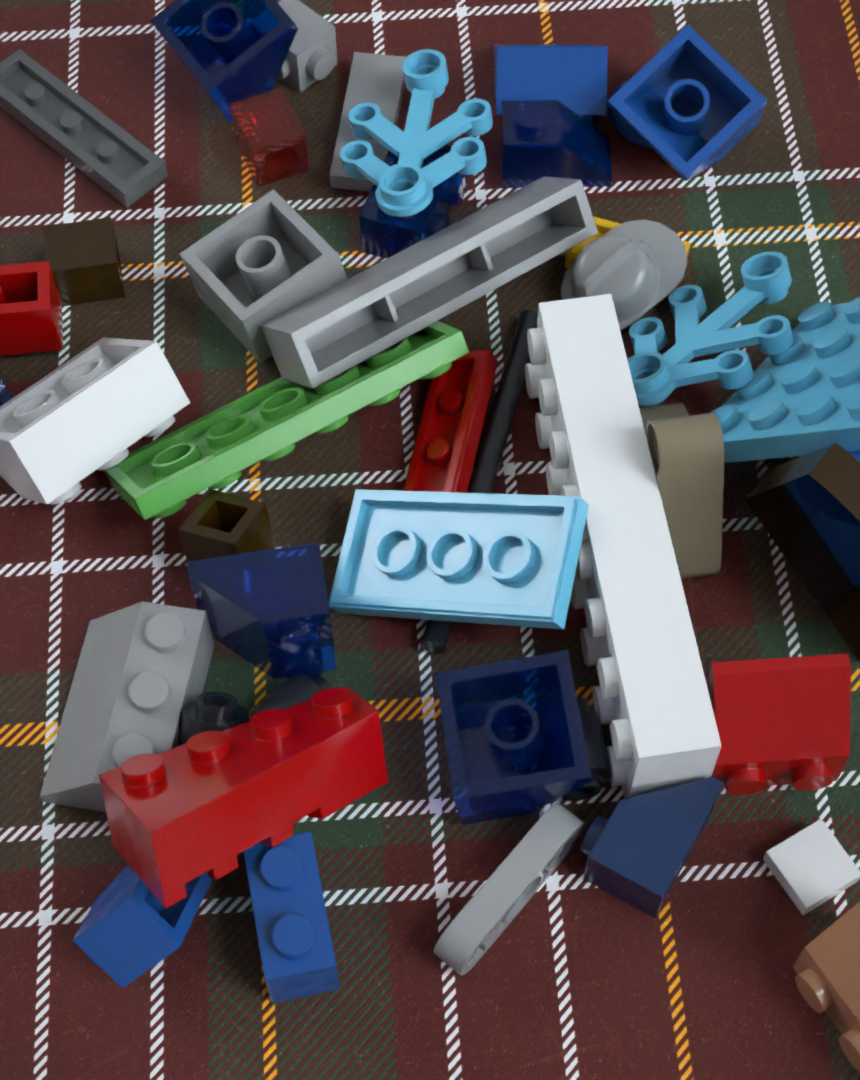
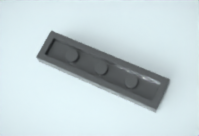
M19 49L0 63V107L128 208L168 177L166 162L24 51Z

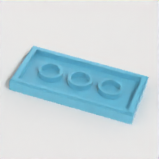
M355 489L328 607L339 614L564 630L589 504L580 496Z

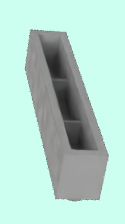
M543 176L263 323L260 326L281 377L313 389L598 233L582 181L580 179Z

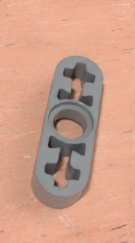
M555 803L453 919L439 938L433 953L461 976L471 970L569 854L582 835L586 824L561 804Z

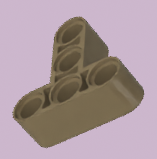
M682 402L639 408L680 577L681 579L719 574L722 558L725 456L723 433L718 416L715 413L689 416Z

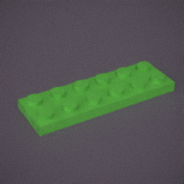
M436 321L313 389L280 377L129 453L123 461L104 470L112 488L144 520L150 517L163 518L172 515L186 505L187 498L206 488L219 489L228 486L241 476V470L261 460L272 461L286 456L295 448V442L315 432L327 433L338 429L348 421L349 414L367 405L378 406L392 401L400 394V388L419 378L430 379L444 374L452 367V361L469 353L461 330Z

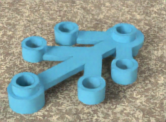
M433 49L416 51L410 54L402 64L406 87L412 93L404 131L384 117L380 107L375 103L366 102L358 104L348 114L352 134L362 140L349 142L340 150L344 173L351 178L366 177L377 186L375 192L377 204L384 213L391 216L409 217L417 214L431 203L435 186L457 172L462 175H473L481 172L487 165L483 141L476 137H464L453 143L450 152L422 168L423 159L463 133L468 136H480L490 131L493 126L490 104L484 99L475 98L463 102L458 107L457 112L429 129L434 100L444 93L445 87L449 82L445 56ZM373 138L399 158L398 164L391 167L374 155L372 145L363 140Z
M763 252L747 259L741 266L744 287L701 323L700 317L707 310L702 289L697 285H684L672 291L668 300L675 319L676 344L663 355L659 351L667 345L668 339L663 322L660 319L647 317L631 325L629 335L635 355L627 360L639 406L649 407L661 403L676 387L717 379L718 385L724 389L741 388L753 379L754 374L749 355L745 351L732 349L757 344L760 352L773 355L782 353L792 346L794 338L790 322L784 316H768L757 323L730 328L758 303L763 305L774 304L787 296L792 278L785 255L779 252ZM723 352L714 359L689 363L695 357Z

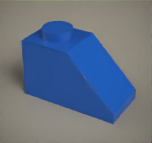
M127 865L95 900L73 941L87 954L92 963L102 968L121 988H124L181 946L213 879L208 877L206 872L186 883L187 897L165 909L131 867Z

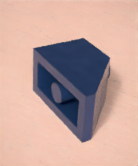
M708 777L621 799L609 820L599 815L596 817L583 840L580 852L588 856L583 879L656 919L716 807L724 782L714 777Z

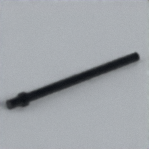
M524 310L520 313L467 493H492L525 381V364L530 363L527 331L531 328H537L538 313L535 311ZM428 620L421 641V647L431 653H444L452 626L458 622Z

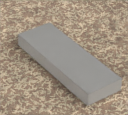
M354 52L329 175L330 188L376 192L377 186L366 177L351 178L344 173L340 150L349 142L362 140L352 134L348 114L358 104L366 102L375 103L380 107L382 115L397 126L405 85L402 64L407 57ZM374 138L363 140L372 145L374 155L390 166L392 152Z

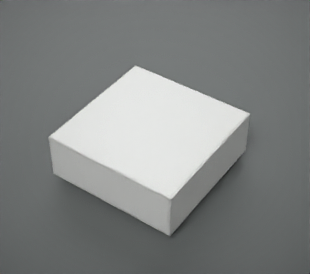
M822 818L766 851L763 858L802 915L849 888L860 879V870Z

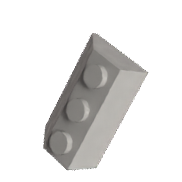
M142 601L90 620L40 793L42 802L106 812L99 774L121 767L125 760L133 756L147 753L158 754L179 746L182 708L185 704L197 700V696L203 693L215 645L206 611Z

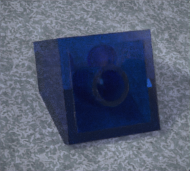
M175 0L150 20L173 53L230 123L273 89L298 31L296 24L276 0Z
M319 542L187 562L188 575L197 609L206 611L213 639L273 679L283 677L290 679L298 672H302L309 678H312L316 674L321 675L324 671L337 669Z
M568 650L435 673L453 798L463 825L530 814L592 781Z

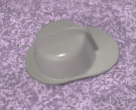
M645 219L624 222L608 231L602 237H598L585 245L565 272L561 286L562 300L611 294L620 331L638 321L645 313L668 296L682 281L688 263L685 245L675 231L662 223Z

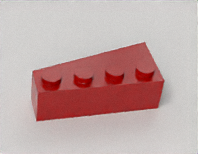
M349 687L323 689L315 693L311 700L286 709H268L258 712L251 717L249 722L221 732L206 731L198 733L189 738L184 745L158 754L147 753L133 756L125 760L121 767L99 774L113 847L165 909L187 897L185 884L206 872L208 877L217 880L239 867L237 854L257 843H264L273 848L293 837L295 822L306 815L324 819L388 782L379 710Z

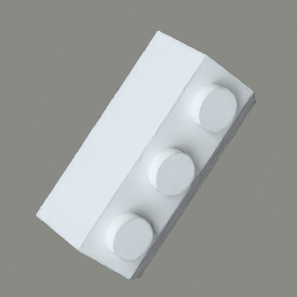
M103 337L0 406V476L24 499L44 504H58L74 496L82 487L80 481L95 470H106L123 461L129 454L127 448L143 436L151 437L168 429L175 422L173 415L190 404V401L157 341Z

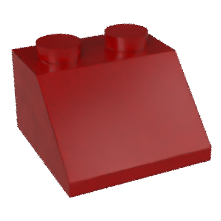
M849 654L712 663L706 684L722 746L711 777L724 782L722 789H726V792L731 795H750L762 791L766 786L792 784V787L796 790L812 791L825 788L832 784L833 781L838 780L850 757L851 664Z

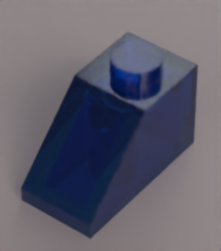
M558 100L502 101L500 131L502 188H522L543 176L580 179L583 187L612 186L609 136Z

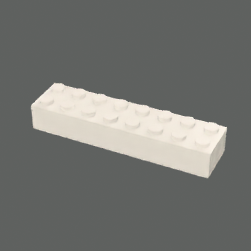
M604 294L541 302L538 304L537 328H531L527 331L531 363L525 364L526 387L529 398H539L541 413H536L535 415L540 449L550 448L552 464L546 465L549 495L580 496L589 504L571 601L574 609L584 608L587 628H581L580 631L585 665H596L600 686L593 687L594 710L599 716L600 725L608 724L613 746L606 747L611 770L610 784L612 787L622 785L625 799L711 777L722 745L612 295Z

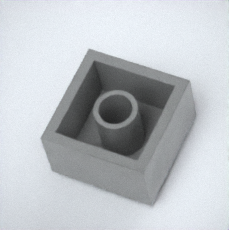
M274 189L179 253L199 297L260 364L272 356L260 325L347 280L339 254Z

